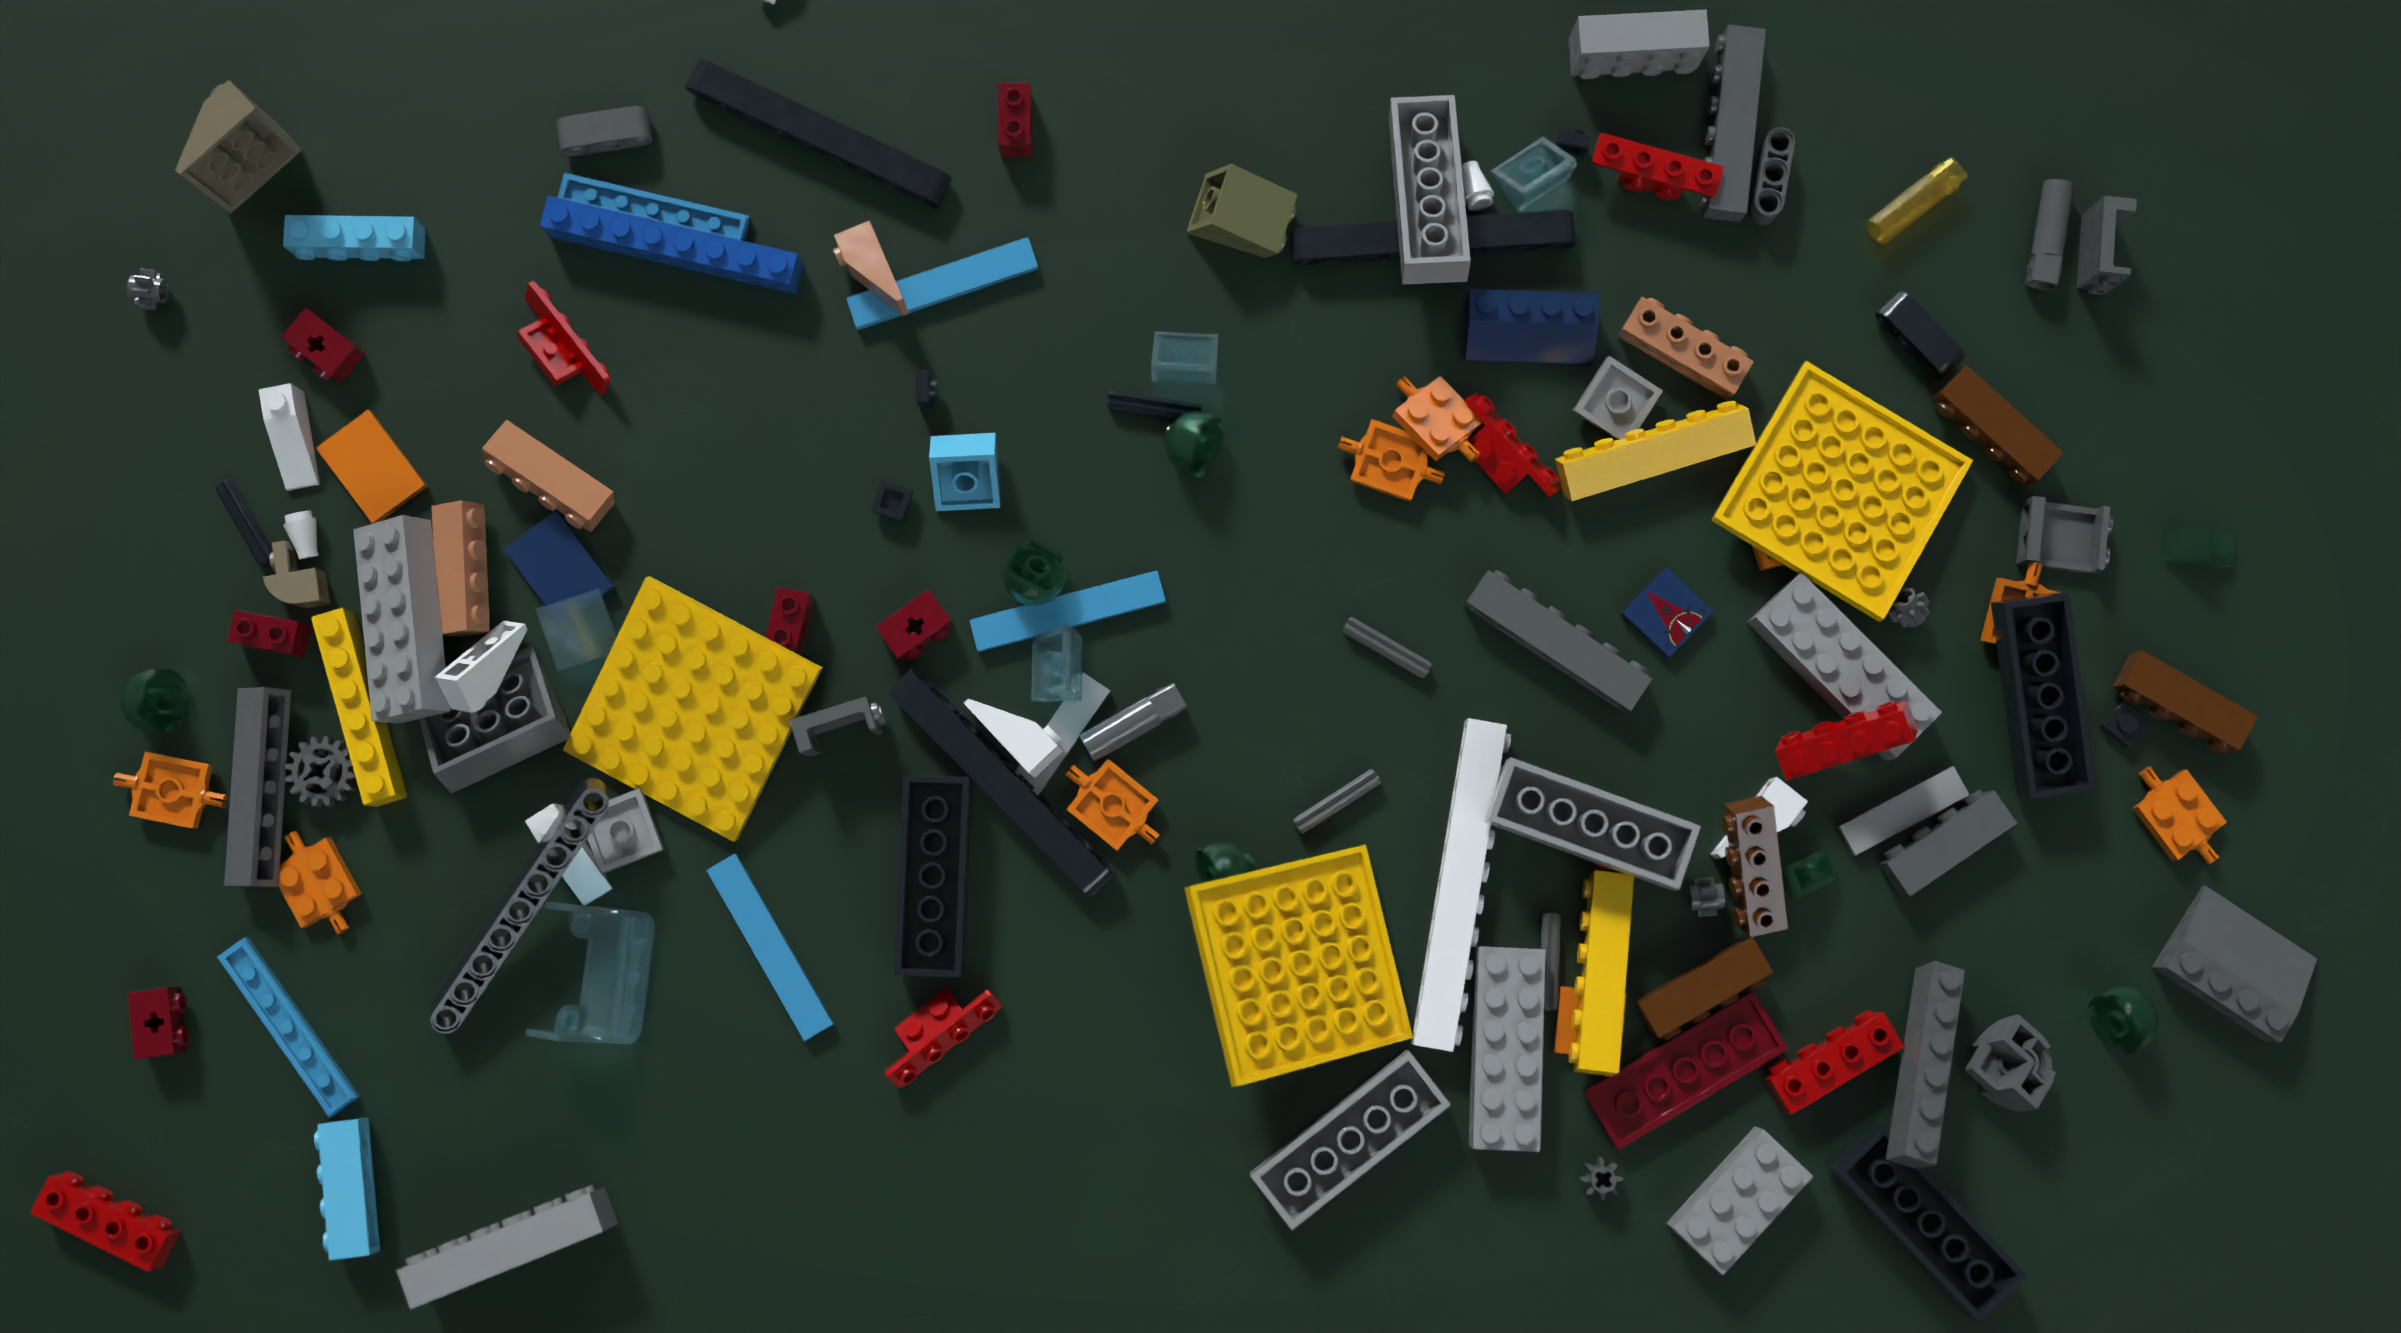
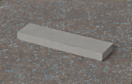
M1084 672L1047 724L1061 738L1057 744L1063 752L1037 777L1029 774L1021 764L1015 771L1018 776L1021 773L1035 787L1032 790L1037 795L1043 791L1079 739V735L1083 733L1111 692Z
M1952 766L1837 826L1852 856H1855L1969 796V793L1956 769Z

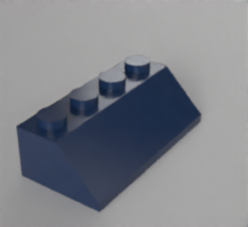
M1470 289L1466 298L1465 361L1593 365L1599 327V293Z

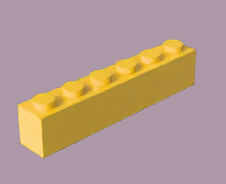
M1727 401L1718 404L1716 410L1707 413L1705 410H1698L1688 413L1686 415L1687 419L1675 422V420L1670 419L1658 422L1656 428L1651 430H1631L1625 433L1624 439L1613 441V438H1606L1596 441L1594 443L1595 447L1583 450L1578 447L1563 452L1564 456L1555 458L1563 494L1571 501L1755 446L1756 440L1749 408L1736 403V401Z
M342 607L311 617L363 805L378 807L407 798L387 723L372 722L365 645L356 613Z
M1594 870L1589 875V879L1585 878L1583 882L1582 897L1587 898L1586 911H1582L1580 916V931L1585 932L1584 944L1579 943L1577 963L1582 964L1581 977H1576L1574 995L1579 997L1578 1010H1573L1571 1022L1572 1029L1576 1030V1042H1571L1569 1049V1063H1574L1573 1072L1612 1077L1619 1074L1634 877L1628 874Z

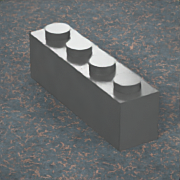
M1980 789L1964 799L1965 806L1957 811L1955 808L1947 810L1937 818L1940 823L1931 829L1928 826L1919 829L1910 836L1913 840L1904 847L1898 844L1884 853L1886 859L1878 865L1900 897L1913 895L2017 824L1995 790L1983 793Z

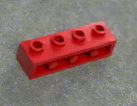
M1907 700L1899 703L1890 701L1876 707V710L1863 713V711L1852 713L1842 721L1835 723L1827 721L1814 726L1812 730L1804 733L1795 731L1781 737L1775 753L1787 781L1914 742L1918 728Z
M1871 1010L1864 1011L1853 1018L1855 1024L1844 1029L1843 1026H1840L1825 1035L1827 1040L1817 1046L1815 1043H1811L1797 1051L1799 1057L1789 1063L1787 1060H1782L1769 1068L1770 1074L1763 1077L1783 1113L1792 1115L1903 1049L1904 1045L1885 1013H1872Z
M65 1171L62 1174L48 1177L30 1211L31 1214L148 1272L163 1267L181 1232L171 1226V1220L159 1215H153L152 1217L142 1212L143 1207L135 1202L128 1200L121 1202L112 1197L114 1193L109 1189L101 1186L91 1187L83 1183L84 1178L76 1173Z

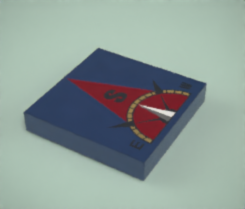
M1665 567L1625 608L1621 615L1668 659L1714 611L1669 568Z

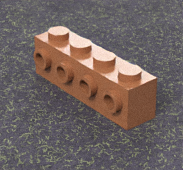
M1641 297L1617 337L1728 401L1736 393L1754 361L1747 358L1748 354L1742 349L1735 346L1730 348L1721 343L1720 338L1713 332L1708 330L1701 331L1692 326V321L1681 314L1673 315L1666 311L1664 305L1658 300Z
M508 420L501 425L482 448L485 465L492 472L498 475L505 474L512 479L511 482L515 487L524 493L532 492L539 497L538 500L543 506L551 511L557 509L565 515V519L571 525L578 529L584 527L589 532H592L615 504L614 493L611 489Z
M460 500L432 506L433 546L442 635L464 637L490 633L484 504Z

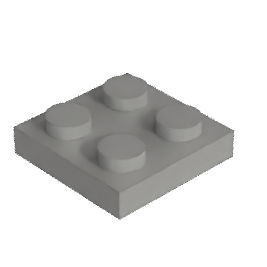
M1608 356L1576 404L1573 412L1614 439H1624L1626 432L1640 428L1663 390Z
M641 788L610 799L607 811L588 837L601 874L665 850L645 794H643Z

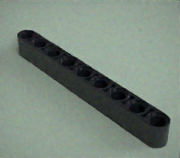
M699 59L685 86L688 92L712 105L930 207H939L952 181V178L947 173L707 60Z
M1569 210L1466 216L1470 255L1558 250L1571 248L1576 245L1574 214ZM1397 221L1301 227L1291 231L1293 264L1297 266L1400 260Z
M912 667L890 690L894 700L1084 893L1094 897L1116 875V870L1110 862L1041 792L1037 795L1032 790L1035 787L1021 773L1019 776L1015 773L1017 768L921 671Z
M588 778L577 786L431 1002V1025L437 1032L443 1034L451 1033L461 1025L607 811L609 798L607 788L601 780ZM595 792L601 795V798L596 802L584 800V797L589 793ZM571 820H579L583 823L577 829L566 827V824ZM553 847H560L564 850L559 856H551L547 853ZM535 874H541L546 877L540 883H533L529 880ZM518 901H522L527 904V906L521 910H515L512 907H510L513 903ZM501 928L509 931L507 935L502 937L492 934L495 930ZM483 955L491 958L486 963L474 961L476 957ZM465 982L472 985L467 990H460L456 987L458 984ZM445 1009L452 1010L454 1012L452 1015L447 1017L440 1016L438 1014L440 1011Z

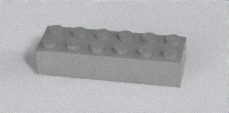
M1455 95L1391 98L1389 131L1402 285L1467 282L1471 260Z
M401 515L353 529L372 722L401 724L450 712V705L435 679L446 668L431 520Z
M1802 572L1791 578L1747 622L1843 719L1855 712L1863 711V713L1876 710V707L1890 701L1899 703L1907 700L1918 728L1917 738L1942 713ZM1911 743L1881 751L1878 754L1885 761L1895 759Z
M1511 757L1505 761L1484 823L1672 891L1680 889L1701 828L1697 824Z
M1475 947L1469 1146L1472 1149L1540 1152L1546 949Z
M1405 1050L1250 1172V1176L1290 1229L1293 1230L1448 1108L1450 1103L1410 1051Z
M592 1184L565 1195L567 1200L565 1203H563L560 1197L533 1208L535 1212L533 1216L531 1211L527 1210L502 1220L503 1228H500L498 1222L470 1233L471 1241L465 1235L438 1246L439 1253L435 1247L405 1259L408 1266L396 1271L410 1309L618 1225L605 1187L594 1190Z

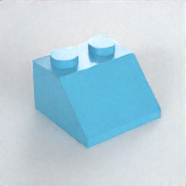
M996 434L931 436L929 461L936 511L1000 508Z

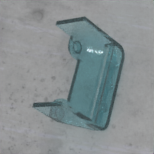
M544 902L543 908L570 911L569 929L571 933L577 938L588 939L580 1005L569 1004L560 1009L556 1016L554 1030L526 1029V1036L567 1042L631 1044L635 1042L641 1034L655 931V923L652 916L642 911Z

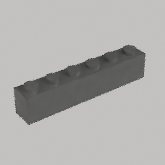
M1728 24L1723 34L1717 36L1715 54L1719 55V63L1713 68L1711 80L1712 85H1716L1715 96H1711L1708 115H1713L1712 126H1708L1706 131L1705 145L1710 146L1709 157H1705L1704 161L1723 166L1724 170L1717 195L1714 198L1699 195L1698 205L1703 207L1702 218L1741 222L1747 214L1766 29Z
M1488 570L1464 604L1465 608L1624 714L1629 713L1652 680L1651 677L1646 675L1648 670L1632 660L1628 663L1619 657L1620 651L1606 642L1601 645L1592 639V632L1579 624L1575 627L1564 620L1566 616L1561 611L1552 606L1548 609L1537 602L1539 598L1534 593L1525 588H1522L1520 591L1510 584L1512 580L1498 570H1495L1494 573Z
M268 687L238 688L224 886L278 887L291 690Z
M1932 961L1915 968L1886 1160L1914 1169L1936 1165L1965 970L1937 961Z

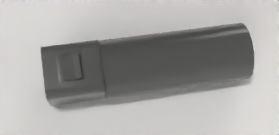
M2049 179L2043 183L2031 257L2026 268L2027 278L2025 286L2053 290L2058 286L2059 277L2062 273L2063 252L2075 189L2074 183L2070 181Z
M1172 683L1167 687L1158 688L1156 693L1141 699L1081 733L1079 737L1095 762L1161 725L1163 721L1170 717L1171 719L1175 718L1181 711L1187 708V705L1175 684Z

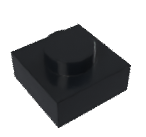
M1575 128L1560 129L1555 140L1553 152L1584 158L1590 146L1591 136L1585 135L1583 131Z
M916 370V403L919 409H932V399H938L937 380H932L929 370Z
M881 481L871 511L875 514L904 522L914 492L911 489Z
M2121 701L2099 727L2123 747H2129L2149 721L2125 701Z

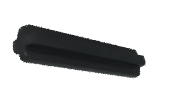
M1110 391L1107 400V406L1111 410L1191 422H1199L1202 414V405L1197 403Z
M230 480L219 483L215 490L258 565L262 567L271 565L270 553L273 550L236 485Z

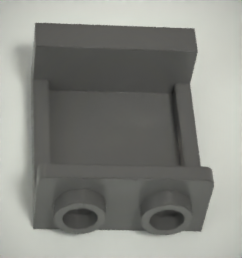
M2104 196L2082 214L2077 277L2078 289H2088V293L2094 295L2107 294L2108 291L2131 276V268L2113 265L2115 228L2136 212L2137 199Z
M2032 496L2022 501L2016 565L2029 566V562L2042 564V568L2092 575L2103 571L2108 565L2110 549L2107 548V538L2113 528V517L2110 516L2109 506L2088 508L2045 502V497Z
M865 696L790 720V724L799 752L812 757L821 754L817 734L866 719L869 730L876 735L883 734L882 725L886 724V719L881 705L878 706L877 702L874 703Z

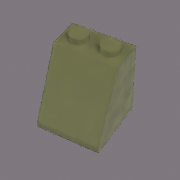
M1229 164L1205 174L1186 233L1263 258L1276 255L1283 249L1286 243L1287 236L1285 231L1288 223L1296 213V205L1294 204L1298 194L1236 165Z

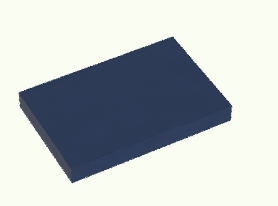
M554 511L504 549L562 627L615 589V586L558 511Z

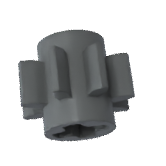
M140 268L139 275H132L128 279L127 294L130 299H134V305H140V308L156 310L157 303H165L167 301L169 284L166 279H162V274L157 273L156 270Z
M1915 587L1912 589L1902 588L1888 614L1894 623L1900 622L1903 628L1906 626L1916 627L1922 624L1927 615L1930 614L1927 608L1930 602L1924 592L1918 593Z
M1713 877L1695 878V885L1687 887L1689 910H1698V917L1717 916L1716 909L1724 908L1725 906L1723 885L1714 884Z
M1601 1157L1597 1158V1165L1592 1166L1586 1162L1584 1163L1588 1171L1586 1176H1580L1579 1179L1589 1184L1585 1190L1586 1194L1591 1195L1597 1190L1600 1200L1605 1199V1193L1607 1192L1618 1194L1614 1187L1616 1182L1623 1180V1177L1614 1174L1613 1171L1617 1167L1616 1163L1612 1162L1605 1167L1604 1160ZM1598 1171L1605 1174L1604 1177L1607 1183L1604 1186L1600 1183L1596 1184L1598 1180L1595 1174Z

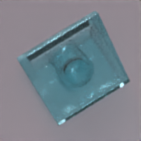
M1541 137L1491 170V173L1519 212L1569 179L1577 162L1574 157L1546 138Z
M1155 331L1151 364L1152 381L1216 384L1218 334Z
M599 588L536 609L558 671L608 655L617 638Z
M1070 625L1062 626L1032 638L1031 701L1082 700V636Z

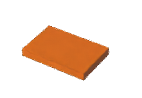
M369 409L316 447L372 524L384 520L428 487Z

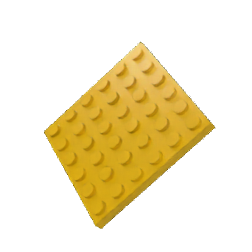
M1805 361L1711 521L1795 572H1802L1810 581L1881 622L1887 615L1973 460Z
M648 576L644 579L572 729V738L567 740L563 751L634 789L641 788L643 794L735 842L738 840L792 731L790 720L799 717L822 667Z
M1366 845L1184 888L1232 1087H1238L1413 1038Z

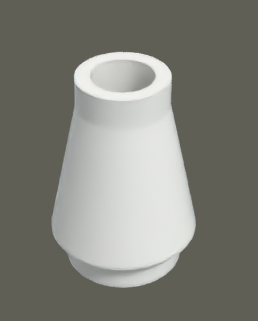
M1469 161L1462 164L1465 205L1468 206L1470 211H1481L1488 208L1493 203L1492 197L1494 192L1481 172L1478 162Z
M311 510L285 515L286 523L283 526L297 552L298 559L319 556L317 550L316 518L312 517Z

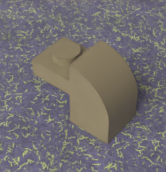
M287 541L273 542L270 564L276 575L263 577L269 592L275 598L301 608L330 604L326 572L317 568L300 570L298 555L293 544Z

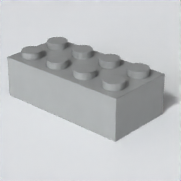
M1707 10L1578 16L1569 37L1571 76L1580 75L1583 79H1592L1600 74L1625 77L1636 72H1643L1647 76L1674 70L1677 74L1691 73L1694 69L1698 68L1710 47Z
M1754 1127L1666 1224L1716 1272L1724 1275L1810 1181L1813 1175L1764 1129Z

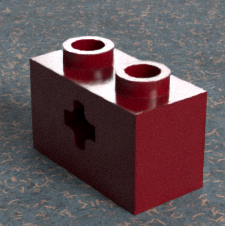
M998 83V147L1000 156L1032 157L1033 95L1030 83Z
M306 307L281 336L290 344L287 350L302 362L307 357L315 364L311 369L326 381L332 377L342 383L365 355L362 350ZM321 344L325 347L322 352L318 349Z
M777 586L765 637L801 656L815 598L806 592Z
M928 589L878 624L876 629L901 662L905 659L910 662L925 651L923 646L934 640L937 643L951 633L949 628L954 623ZM915 621L919 625L923 624L921 626L923 632L920 635H917L915 632L910 633L913 630L911 624Z
M234 610L227 642L243 647L305 658L312 626L298 621Z
M165 987L128 993L134 1059L187 1053L190 1035L188 1028L184 1025L183 1012L186 1010V998L181 993V987ZM163 1019L164 1025L158 1026V1020Z

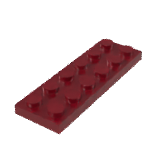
M1750 991L1739 997L1735 1002L1719 1009L1702 1021L1697 1022L1619 1069V1074L1613 1077L1606 1076L1582 1092L1614 1147L1619 1150L1788 1048L1754 991Z

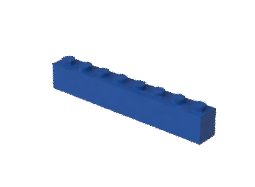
M553 196L547 197L540 227L552 238L796 294L803 268V262L797 253Z

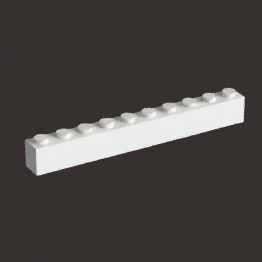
M1470 718L1464 722L1412 1034L1413 1038L1411 1040L1413 1045L1453 1052L1454 1045L1460 1046L1463 1026L1458 1025L1460 1012L1465 1013L1468 993L1463 992L1465 979H1471L1474 964L1473 960L1468 959L1470 947H1476L1479 928L1474 927L1476 914L1481 915L1483 910L1484 895H1479L1481 881L1487 882L1490 863L1485 862L1487 849L1492 850L1495 838V830H1490L1491 825L1484 823L1504 767L1501 765L1502 753H1508L1511 734L1506 733L1507 725Z

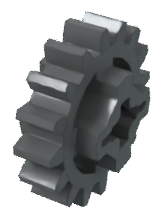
M324 736L322 741L319 737H311V745L300 742L299 748L301 752H290L289 754L294 759V763L285 764L286 769L292 770V775L286 777L285 782L295 784L290 790L291 794H301L300 802L308 803L311 801L312 806L321 807L323 802L326 806L332 807L335 804L334 798L339 801L347 800L344 791H355L356 788L350 783L352 779L356 780L355 773H353L348 749L343 750L346 743L341 740H337L334 743L333 737ZM329 750L334 754L324 758L318 751ZM326 766V768L323 770V774L325 776L323 778L319 777V775L322 773V769L320 767ZM321 786L327 792L315 793L311 789Z

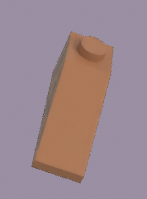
M870 220L835 234L834 237L839 247L833 249L840 267L847 265L853 278L901 315L909 314Z

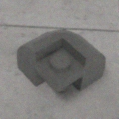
M2020 1015L1998 1020L1988 1027L1972 1045L1976 1052L1964 1071L1983 1087L1981 1094L1995 1104L2013 1111L2037 1110L2051 1087L2056 1074L2055 1071H2052V1059L2048 1048L2051 1046Z

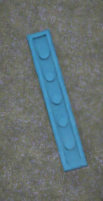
M564 173L557 197L742 241L746 240L751 221L748 215Z
M1026 237L898 280L896 284L908 312L911 313L1030 273L1039 268L1029 238ZM870 290L846 298L857 330L902 316Z
M1158 570L974 618L969 621L977 651L981 652L1166 603Z
M733 854L706 870L803 1040L806 1041L834 1024L832 1018L738 855Z
M249 937L242 938L220 954L217 958L328 1117L335 1116L360 1097Z

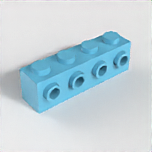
M285 215L283 247L294 254L295 258L302 260L327 257L332 260L360 258L367 261H377L379 258H391L396 261H410L411 259H424L426 228L415 217Z
M369 1117L317 1124L318 1131L315 1133L314 1142L317 1151H320L321 1164L318 1166L317 1177L319 1183L323 1185L324 1196L320 1203V1211L322 1217L326 1219L327 1231L323 1236L324 1250L328 1252L329 1260L367 1256L380 1251Z

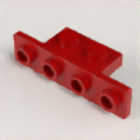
M1605 133L1599 135L1592 159L1593 165L1618 171L1617 183L1624 184L1626 189L1635 192L1642 190L1653 192L1657 198L1663 200L1678 199L1683 190L1714 198L1717 195L1724 170L1723 166Z
M534 281L528 283L524 299L540 320L518 330L517 339L554 386L582 372L600 396L605 394L610 383V374L605 365L597 362L591 354L587 342L575 334L568 318L564 314L559 313L553 306L549 294L544 289H540Z
M1475 393L1465 400L1469 408L1485 424L1468 441L1480 452L1475 461L1505 494L1510 492L1528 474L1549 497L1562 489L1558 483L1559 478L1556 473L1549 467L1545 468L1538 461L1536 451L1529 444L1521 442L1515 435L1516 429L1506 419L1502 420L1496 414L1494 404L1486 396H1480L1478 393Z
M947 987L894 1028L909 1052L888 1068L884 1074L898 1088L912 1083L922 1071L931 1064L941 1060L947 1051L957 1043L966 1040L970 1033L982 1023L991 1020L996 1012L1003 1007L1002 1003L990 990H986L963 1009L952 992Z

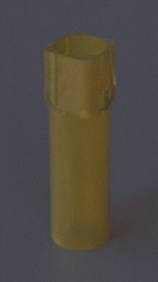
M1949 157L1944 162L1935 165L1929 174L1921 177L1866 221V228L1876 242L1881 245L1889 243L1942 201L1948 193L1951 195L1968 177L1967 173L1953 157Z

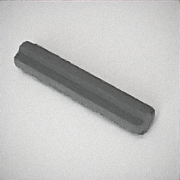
M1350 617L1343 628L1344 634L1418 677L1425 678L1432 666L1431 662L1353 617Z
M1373 769L1368 770L1295 817L1293 820L1294 825L1300 833L1307 832L1381 783L1379 776Z
M1544 913L1542 915L1541 949H1546L1545 1011H1555L1558 1009L1561 916L1558 913Z

